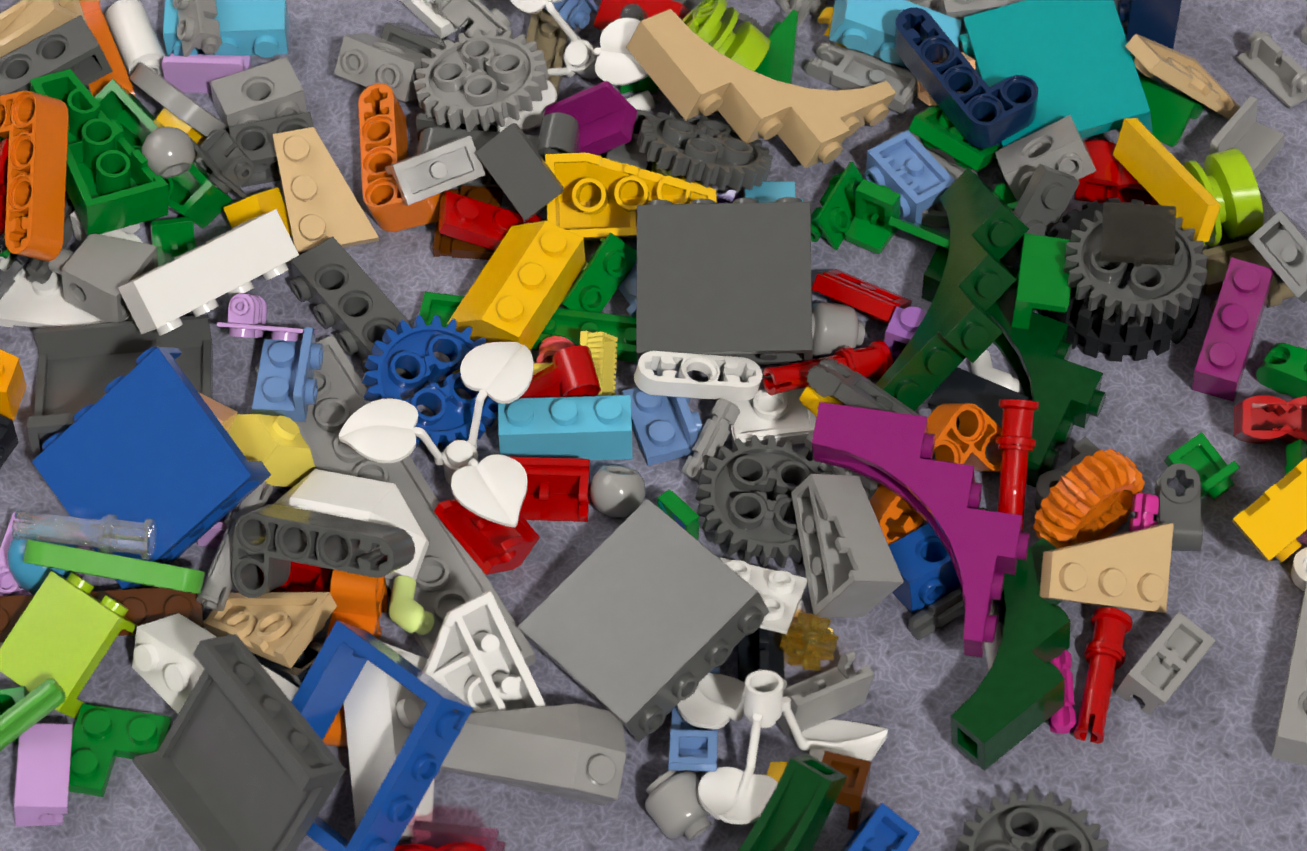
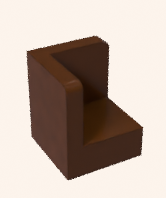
M825 751L822 762L847 776L835 803L850 807L847 829L855 831L859 826L867 796L871 761Z

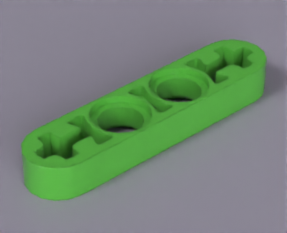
M34 540L26 541L22 561L23 563L199 595L202 592L205 576L204 571Z

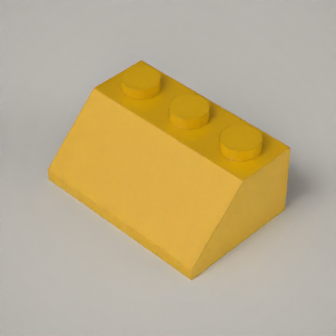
M548 221L511 226L448 321L447 326L454 318L457 324L456 331L462 333L467 327H472L470 339L474 341L484 337L486 339L485 344L492 342H518L531 350L586 265L584 238Z

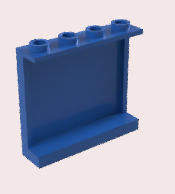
M155 346L143 352L136 360L137 366L130 373L111 381L104 389L106 394L97 403L89 404L79 410L73 417L75 423L65 432H59L46 440L42 445L44 451L32 461L96 552L170 565L271 476L262 461L247 460L176 363L175 359L182 354L179 348ZM116 580L123 590L145 586Z

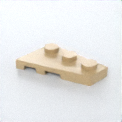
M1135 34L1125 45L1136 57L1134 59L1135 67L1149 78H1152L1153 75L1157 76L1167 85L1179 89L1229 120L1241 107L1195 58L1138 34Z
M310 127L272 134L293 243L298 254L301 255L331 237H334L342 247L379 241L377 233L315 128Z
M1163 523L1146 529L1129 531L1104 539L1087 541L1043 552L1040 596L1044 599L1142 612L1166 613L1174 523Z
M230 592L224 610H212L203 624L208 632L216 637L237 634L251 653L291 669L315 635L324 628L325 622L336 609L337 604L330 592H267L256 598H248L240 592Z

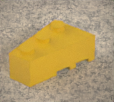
M1307 457L1232 520L1234 525L1267 562L1276 557L1282 563L1302 546L1297 541V538L1307 530Z

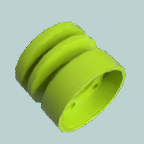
M704 0L683 18L682 21L715 50L752 71L758 68L769 50L771 40L749 21L741 23L734 28L738 21L739 12L733 7L726 8L727 2L725 0Z
M1232 147L1207 155L1204 160V170L1197 161L1190 160L1185 162L1183 166L1221 204L1209 242H1203L1204 246L1205 243L1209 246L1218 245L1221 241L1222 231L1229 239L1235 240L1254 234L1263 226L1264 214L1258 184L1250 164L1238 148Z

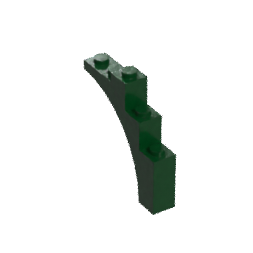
M969 167L939 197L948 215L950 242L943 277L932 304L914 336L892 366L875 384L913 411L933 393L965 358L974 363L1003 333V330L987 313V310L1017 280L1002 264L1000 259L1029 230L1026 224L1001 197Z
M940 245L936 249L923 275L921 298L931 303L942 280L949 254V249ZM1006 267L1010 271V273L1017 279L1018 271ZM1016 280L987 310V313L1003 330V333L993 344L1001 351L1017 374L1025 396L1029 397V401L1039 402V410L1034 411L1032 438L1036 440V447L1033 448V452L1028 453L1026 480L1027 485L1036 488L1038 478L1043 473L1055 469L1059 457V452L1055 451L1058 442L1066 444L1074 425L1084 428L1090 415L1099 416L1106 398V392L1100 391L1102 372L1068 361L1072 344L1066 342L1069 324L1034 313L1036 309L1032 308L1029 329L1011 327L1017 286Z
M1041 538L1034 545L1028 547L1026 560L1018 559L1015 575H1004V585L1000 600L1004 615V631L995 660L976 691L951 715V743L984 771L1064 706L1065 678L1060 670L1050 662L1054 658L1059 657L1064 650L1070 648V619L1065 611L1058 606L1062 601L1044 599L1040 596L1043 552L1058 549L1045 538Z
M807 753L790 758L773 794L738 851H812L847 776Z

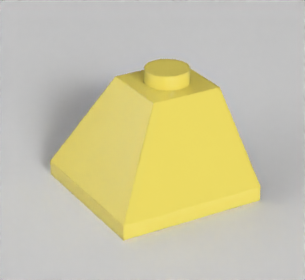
M237 414L228 434L248 461H262L271 474L265 480L266 484L293 488L315 469L311 450L300 434L298 425L290 417Z

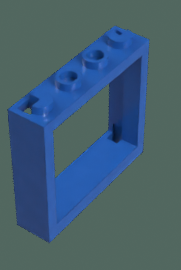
M338 620L292 700L293 705L322 740L367 660L427 704L351 840H347L318 816L306 834L327 851H393L407 825L413 819L416 809L430 784L439 773L440 767L453 743L462 732L461 729L473 707L369 632Z

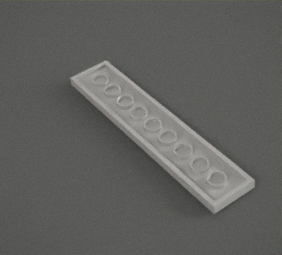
M332 335L316 342L323 344L321 370L314 369L313 378L317 379L318 386L316 404L308 406L306 422H294L298 425L300 434L311 450L315 469L396 484L425 534L429 546L416 579L414 601L422 605L424 611H429L433 614L434 625L426 635H419L415 631L412 634L427 659H429L447 612L487 591H491L527 667L535 664L536 660L533 649L484 572L433 512L439 501L410 455L399 462L379 463L361 456L349 445L340 442L339 433L349 417L359 408L373 401L364 400L367 388L362 383L361 378L335 337ZM259 367L255 369L256 378L258 376ZM385 578L387 593L391 598L394 580Z

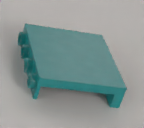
M1023 0L963 17L966 33L959 35L963 53L973 57L977 73L989 87L1014 75L1030 77L1038 86L1036 117L1033 123L996 144L1001 147L1000 149L1071 115L1082 139L1122 127L1124 118H1137L1152 133L1151 112L1131 52L1125 47L1127 39L1114 0Z

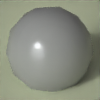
M157 128L147 135L142 146V154L148 160V166L156 176L160 174L164 179L178 176L189 170L195 159L192 140L187 133L179 128Z
M622 466L601 467L594 475L589 487L591 501L600 513L610 518L630 516L642 504L646 495L645 481L640 473L632 468Z

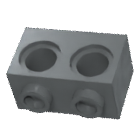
M310 112L229 127L233 140L254 164L253 175L244 182L241 188L281 180L272 134L314 127Z

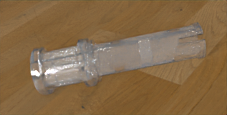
M17 510L14 515L15 519H19V521L13 520L12 535L14 540L24 539L97 547L101 553L112 555L114 552L140 554L144 560H150L153 556L156 542L155 519L147 518L144 522L118 520L116 515L108 514L103 516L101 520L23 512V510Z

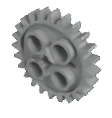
M492 28L488 35L482 36L480 30L475 29L471 38H467L463 33H459L458 42L453 43L445 39V49L432 48V58H422L423 68L416 69L415 71L417 80L414 81L420 109H425L427 118L435 116L437 125H442L449 121L451 130H455L461 124H465L467 132H471L476 124H481L483 130L488 131L491 122H496L499 126L504 127V118L511 117L517 121L520 120L519 110L531 112L533 110L532 101H542L541 91L548 89L546 79L549 78L543 51H538L535 41L527 43L524 34L513 39L512 30H507L502 36H497L496 28Z

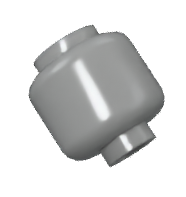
M818 302L812 305L813 357L824 358L833 356L842 347L849 346L855 349V347H860L863 344L865 325L863 321H858L857 313L852 306Z
M669 770L646 789L649 796L645 801V809L668 839H676L685 835L691 841L712 825L707 818L710 814L703 808L698 799L700 779L693 771L679 772L678 770Z

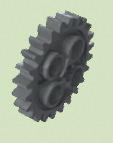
M670 111V115L663 112H658L657 116L648 115L647 120L643 119L637 140V145L640 146L639 152L647 154V161L658 162V169L672 170L671 176L681 175L686 178L687 182H699L706 188H708L709 184H715L720 190H725L726 186L736 191H740L741 186L752 190L754 185L761 187L763 181L766 182L773 158V156L768 155L769 148L761 147V140L746 143L742 141L731 126H727L720 119H708L703 114L700 118L693 117L689 120H685L675 111Z
M1128 203L1126 212L1122 213L1115 205H1111L1109 216L1096 210L1093 222L1083 218L1080 230L1073 229L1071 240L1067 243L1065 252L1064 273L1069 274L1067 285L1068 287H1077L1075 296L1077 300L1089 298V311L1095 310L1100 306L1104 308L1103 319L1105 320L1111 317L1113 313L1120 314L1119 320L1122 325L1127 322L1129 316L1135 317L1139 326H1143L1147 316H1151L1154 322L1161 324L1164 312L1175 319L1178 316L1179 307L1189 310L1192 298L1199 299L1207 274L1206 264L1208 256L1202 254L1204 243L1203 241H1194V228L1181 230L1183 218L1179 217L1171 222L1166 220L1168 213L1166 209L1156 216L1151 214V206L1149 204H1146L1142 212H1136L1134 205ZM1151 239L1145 247L1144 257H1139L1145 241ZM1127 271H1132L1128 284L1124 289H1120L1126 282Z
M752 435L748 447L740 439H735L732 451L722 446L717 458L710 456L706 470L701 472L695 500L700 501L697 514L705 517L703 530H717L713 540L715 545L727 541L730 543L727 555L731 556L738 550L744 552L743 558L746 563H749L753 556H758L763 568L767 567L770 558H775L781 568H785L788 556H791L796 563H802L803 555L797 524H789L784 521L792 520L796 522L791 492L796 487L789 486L786 483L799 486L810 474L833 475L832 471L819 472L822 465L821 462L808 461L806 459L809 448L805 447L796 453L792 451L793 442L790 439L783 447L777 446L774 435L769 437L767 445H761L758 437ZM740 515L748 516L751 519L743 518Z
M1029 789L1026 800L1020 801L1014 791H1010L1008 804L1006 805L994 796L991 798L990 812L978 806L975 812V821L966 820L964 822V835L958 836L956 850L1039 851L1041 841L1048 832H1053L1054 834L1045 843L1043 851H1108L1109 841L1098 839L1101 828L1099 823L1085 826L1088 816L1086 809L1076 814L1070 812L1071 799L1068 798L1060 806L1054 804L1053 792H1049L1044 801H1037L1034 790ZM1025 830L1031 833L1032 836L1022 837L1015 834L1014 831Z

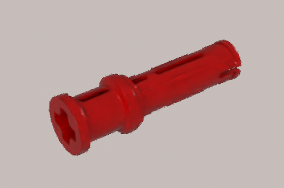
M882 340L871 342L869 347L853 349L849 346L842 347L833 356L828 357V359L833 358L838 363H843L865 378L875 376L880 379L893 364L891 351ZM827 357L765 368L763 375L772 376L762 378L766 392L772 396L778 393L811 387L808 386V378L806 377L809 374L808 371Z
M999 399V407L1003 409L1001 436L996 437V445H998V449L1002 450L997 512L1022 515V532H1024L1023 522L1028 453L1033 452V448L1036 447V440L1032 438L1034 411L1039 410V402Z
M1098 608L1091 615V624L1094 626L1092 641L1086 645L1084 650V656L1089 664L1077 725L1074 730V737L1078 740L1086 741L1089 725L1093 726L1090 742L1100 744L1104 740V730L1115 671L1125 662L1126 652L1122 648L1125 633L1131 630L1133 623L1129 614L1116 608Z

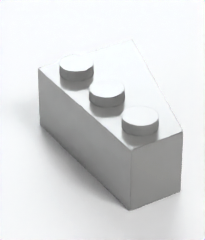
M810 474L791 492L814 617H863L904 583L859 476Z

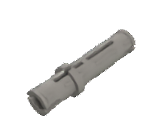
M266 481L240 502L233 512L230 511L225 519L227 527L208 571L201 595L198 594L196 599L204 607L215 611H223L226 606L225 604L233 585L232 562L235 524L241 516L265 506L273 490L272 485L266 484Z

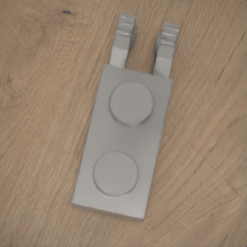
M828 41L821 43L817 48L816 52L819 59L816 57L815 59L811 58L804 68L808 76L843 90L865 88L887 81L897 92L887 108L901 114L906 112L918 94L917 78L912 72L858 50L847 49Z

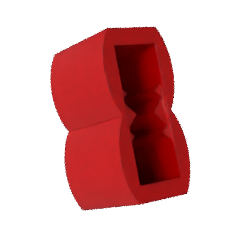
M1106 140L1084 142L1097 171L1078 179L1080 183L1075 192L1076 200L1086 202L1097 200L1098 203H1106L1108 198H1120V202L1131 203L1132 199L1144 201V206L1146 204H1149L1151 208L1155 205L1159 206V203L1113 156L1116 147L1115 143Z
M1259 395L1245 399L1234 406V437L1240 441L1255 444L1270 442L1277 438L1287 443H1293L1301 439L1307 444V396L1298 397L1288 402L1269 395Z

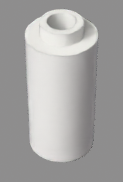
M119 0L113 3L106 11L105 19L129 76L133 74L141 62L160 76L163 75L162 59L165 55L143 4L138 0Z

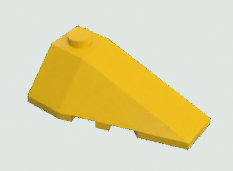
M587 152L545 154V163L564 187V192L547 204V221L583 237L584 241H600L602 237L606 239L610 232L620 239L637 238V205H647L652 200H668L673 204H690L691 201L696 199H710L717 203L716 189L706 188L693 182L689 183L686 180L662 175Z

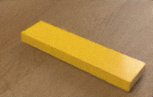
M1124 118L1113 156L1164 209L1168 210L1169 215L1173 219L1183 218L1182 228L1184 230L1195 229L1194 241L1209 242L1221 204L1137 118Z

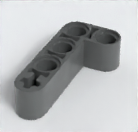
M560 112L547 114L542 118L539 136L525 134L544 161L545 154L580 153L579 124L574 117ZM430 127L424 129L420 134L417 154L471 135L477 151L500 132L478 130L467 132L465 129L451 130V128ZM482 162L481 164L486 175L461 184L500 188Z
M269 504L241 516L235 524L232 580L236 590L243 596L256 598L286 583L290 575L291 561L380 578L408 565L414 558L415 543L411 535L399 527ZM261 523L264 525L266 529L267 536L263 533L261 529ZM301 530L305 533L307 537V543L303 540L301 536ZM341 537L346 540L349 551L343 547ZM258 567L262 570L264 579L261 577Z

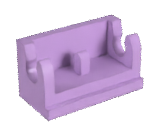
M36 723L19 736L14 800L15 827L63 825V815L61 814H68L72 724Z

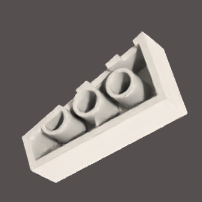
M275 209L232 228V230L210 239L206 244L174 258V261L158 266L118 287L140 333L144 334L156 329L159 336L183 325L180 319L181 316L192 311L194 316L198 317L218 307L216 298L225 293H228L231 299L236 294L245 293L253 289L254 286L251 280L263 274L267 281L288 271L286 262L299 256Z
M179 613L137 626L132 668L179 714L204 670L193 653L201 640L216 638V636ZM263 666L292 702L299 688Z
M384 643L421 671H424L428 661L427 658ZM367 660L344 701L356 829L427 704L369 660ZM434 779L398 843L432 831Z

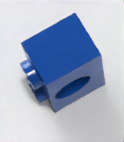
M929 524L888 545L904 581L892 593L912 614L961 587L950 555Z

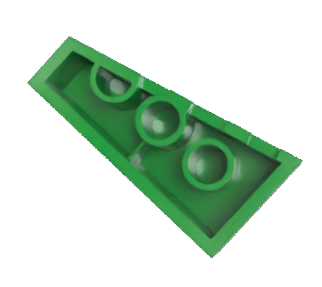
M71 69L30 79V91L62 100L68 108L66 190L87 237L94 233L103 234L168 215L169 184L160 174L156 176L148 166L146 157L139 149L134 150L123 137V130L115 121L111 122L101 111V104Z
M114 79L95 96V99L101 104V111L111 122L115 121L123 130V137L134 150L139 149L142 153V146L147 135L157 128L164 127L131 92ZM194 160L189 170L178 176L164 179L169 184L168 208L183 217H191L194 224L204 228L233 199L219 189L209 179L210 175Z

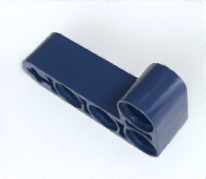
M908 8L898 14L895 27V51L968 143L977 148H989L1033 123L1036 117L1038 86L1035 81L1024 75H1014L989 87L928 12L920 8Z

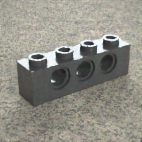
M80 15L0 58V96L24 90L30 91V79L71 69L84 86L113 71L100 45Z
M334 237L291 260L293 279L290 280V285L294 294L301 302L308 300L314 306L313 310L318 322L324 329L332 327L335 330L343 351L348 356L355 354L362 361L361 367L364 373L370 371L364 365L368 356L374 355L371 350L376 340L383 342L382 337L388 328L397 333L396 328L401 320L407 322L412 328L413 325ZM396 369L400 377L413 379L412 374L406 369Z

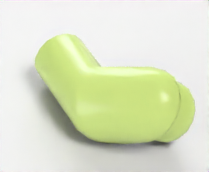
M397 576L393 582L389 606L391 620L409 633L415 631L419 635L428 634L434 625V616L431 612L424 611L423 606L414 601L416 581L408 576Z

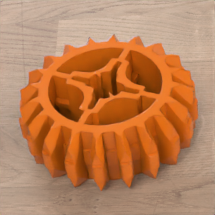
M1112 448L1105 451H1096L1093 456H1085L1081 463L1072 465L1071 470L1066 475L1061 476L1060 481L1050 488L1049 495L1041 500V508L1036 512V520L1033 526L1036 535L1040 539L1045 538L1056 548L1108 538L1123 523L1128 521L1127 517L1131 513L1133 495L1143 493L1142 489L1145 481L1142 479L1143 474L1127 456H1123Z

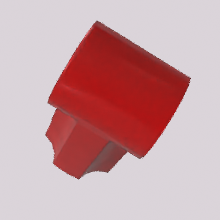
M577 345L564 348L555 353L552 357L554 364L533 375L528 389L518 399L585 397L599 394L601 388L590 348Z

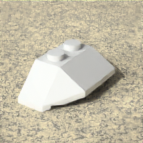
M314 469L273 503L399 527L411 535L415 543L414 558L408 565L386 575L385 578L394 580L397 576H408L416 581L429 542L396 484ZM261 523V529L263 533L267 536L266 529L264 525ZM301 530V536L303 540L307 543V537L305 533ZM341 537L343 547L349 551L346 540Z
M487 591L447 612L423 671L473 707L471 713L546 706L491 591Z

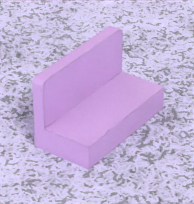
M170 54V56H164L162 59L164 79L182 92L212 93L210 81L250 69L252 65L251 56L197 54L184 57Z

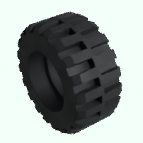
M1108 198L1106 203L1098 204L1097 200L1084 204L1082 211L1079 212L1077 209H1074L1063 216L1062 222L1059 221L1054 224L1048 233V237L1071 240L1073 229L1080 230L1083 218L1093 222L1096 210L1109 216L1111 205H1115L1121 213L1126 212L1128 203L1120 202V198ZM1132 199L1131 203L1134 205L1136 212H1142L1145 207L1144 201ZM1155 205L1151 208V214L1157 216L1164 209ZM1167 216L1166 220L1171 222L1174 219ZM1151 239L1145 241L1139 257H1144L1145 247ZM1071 287L1067 312L1039 310L1043 316L1069 324L1066 342L1071 343L1073 349L1080 344L1085 347L1084 354L1097 358L1100 352L1110 354L1109 361L1122 362L1123 355H1132L1133 361L1147 359L1148 351L1153 350L1156 355L1168 351L1171 341L1178 344L1186 336L1187 329L1192 328L1196 320L1201 293L1199 299L1192 298L1189 310L1179 307L1177 318L1174 319L1164 312L1161 324H1157L1151 316H1147L1143 326H1139L1136 318L1131 316L1122 325L1119 320L1120 314L1113 313L1111 317L1105 320L1103 319L1104 308L1101 306L1089 311V298L1081 300L1075 298L1077 287Z

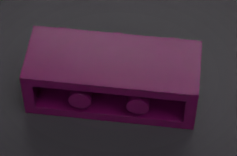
M1231 257L1194 370L1192 390L1234 402L1267 302L1274 269Z

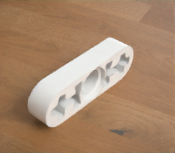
M649 351L639 358L634 374V382L641 391L650 395L748 401L756 396L763 375L757 363L744 357ZM692 370L701 371L708 376L709 380L706 382L695 381L689 377L687 372Z

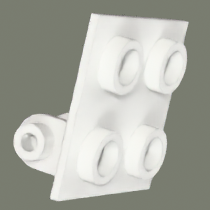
M720 558V560L759 592L770 611L764 617L759 628L787 634L793 617L799 618L803 605L801 598L808 583L807 578L793 575L787 571H775L750 565L741 560Z

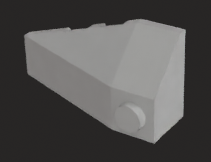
M578 703L471 713L461 729L462 732L456 738L440 769L604 806L617 800L619 797L626 758L623 723L607 710Z

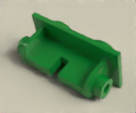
M849 162L844 172L832 176L827 190L819 201L823 207H816L811 215V241L817 242L819 238L827 239L834 250H838L844 239V232L848 231L852 220L855 218V190L863 180V177L853 162Z
M611 232L606 239L602 237L600 239L602 243L588 261L589 264L585 270L581 271L561 303L572 310L601 313L637 262V251Z

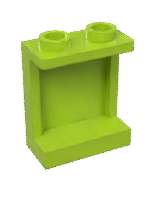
M50 571L0 647V672L20 686H25L29 692H32L47 679H54L62 687L66 697L65 701L55 710L76 719L81 705L87 704L78 698L82 689L120 631L125 629L133 633L137 625L124 617L129 609L108 595H105L102 601L90 594L95 586L82 577L71 572L65 578Z

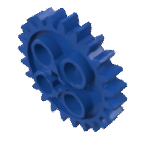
M418 315L413 322L412 328L407 322L401 320L396 328L397 333L388 328L382 337L383 342L376 340L371 350L374 355H369L364 365L370 371L365 372L362 383L371 386L367 389L364 400L375 401L386 398L403 400L400 396L414 393L413 397L403 401L412 404L416 409L418 405L427 406L434 413V416L429 417L421 414L417 409L418 422L416 427L423 428L436 446L438 443H442L445 449L453 441L469 440L475 401L480 392L471 390L463 384L461 372L452 373L460 369L466 354L475 347L485 344L486 339L483 337L474 342L469 339L472 333V327L470 326L462 333L456 331L457 324L454 318L447 327H443L438 315H434L430 325H426L421 315ZM433 352L444 353L448 356L450 362H441L434 356ZM396 369H406L412 374L413 379L400 377ZM428 380L430 384L423 388L426 381ZM442 380H444L442 386L440 387V386L438 385V383H440V382H442ZM454 389H464L471 395L472 399L467 400L459 397ZM488 395L484 400L477 439L483 436L486 431L485 426L491 427L497 417L493 412H498V403ZM416 437L415 449L418 447L420 441H422L419 437Z

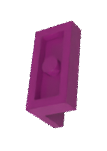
M604 81L547 106L544 116L560 112L574 117L579 124L580 153L587 152L599 155L631 141L638 111L608 81Z

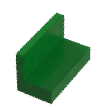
M1137 71L1151 112L1152 134L1158 141L1170 147L1176 146L1189 120L1198 119L1205 105Z
M1024 234L1011 327L1029 329L1032 308L1063 313L1068 311L1071 287L1067 285L1069 274L1064 273L1066 245L1070 242L1069 239Z

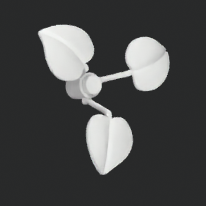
M511 0L516 8L529 14L537 13L546 6L548 13L569 37L571 43L567 46L564 53V61L567 66L565 68H547L549 76L566 75L570 78L577 73L583 78L599 77L603 81H608L611 85L617 86L630 84L649 76L626 48L640 23L639 20L621 18L612 22L601 33V48H596L588 41L581 40L557 12L553 3L563 0ZM547 80L548 89L541 91L542 101H532L533 110L531 112L520 109V120L518 121L511 117L504 118L505 126H499L500 132L513 123H516L522 131L539 127L544 117L545 108L557 102L555 86Z
M518 342L486 343L475 347L466 354L460 366L462 382L467 388L480 392L475 401L469 440L453 441L445 448L444 452L439 451L423 428L416 427L418 411L412 404L403 400L386 398L370 402L354 412L343 425L339 433L340 442L349 445L361 456L379 463H395L405 459L414 451L416 437H419L434 456L435 464L443 465L445 479L451 485L455 499L463 507L488 521L515 528L527 493L528 479L526 471L518 461L505 455H489L479 463L476 450L483 404L487 395L497 403L509 404L520 398L528 389L534 371L532 354L527 346L521 345Z
M759 670L749 674L745 683L731 676L708 673L699 682L696 691L689 698L681 700L676 705L681 717L689 724L698 728L708 730L720 729L729 722L730 718L734 721H740L744 714L752 724L745 771L743 772L733 767H720L716 771L707 772L702 777L698 786V799L703 808L717 820L721 819L731 824L756 822L777 786V781L774 778L753 773L756 764L760 729L773 726L781 717L782 712L798 748L809 751V755L822 761L825 751L872 761L887 738V729L869 724L829 719L803 730L801 733L790 708L791 698L783 697V679L777 673L768 670Z

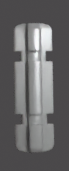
M717 400L711 411V414H713L712 420L707 419L692 449L694 455L688 456L682 468L684 475L696 482H699L702 470H706L710 456L718 457L720 447L724 445L730 433L728 430L729 425L733 426L740 414L738 406L728 400Z

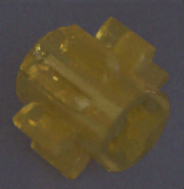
M798 613V623H791L787 634H782L780 647L790 656L788 659L789 665H802L805 670L819 671L821 667L820 660L834 659L833 654L837 647L838 636L829 628L831 622L829 618L817 617L815 614Z

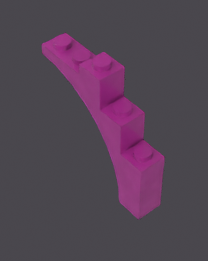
M820 402L812 439L814 461L850 469L881 483L908 502L932 527L950 555L962 588L965 608L964 655L983 658L985 642L994 643L997 616L990 615L992 599L1001 600L1004 575H1015L1018 559H1027L1030 533L1022 532V515L979 509L982 483L975 482L974 466L932 460L935 434L928 433L927 417Z

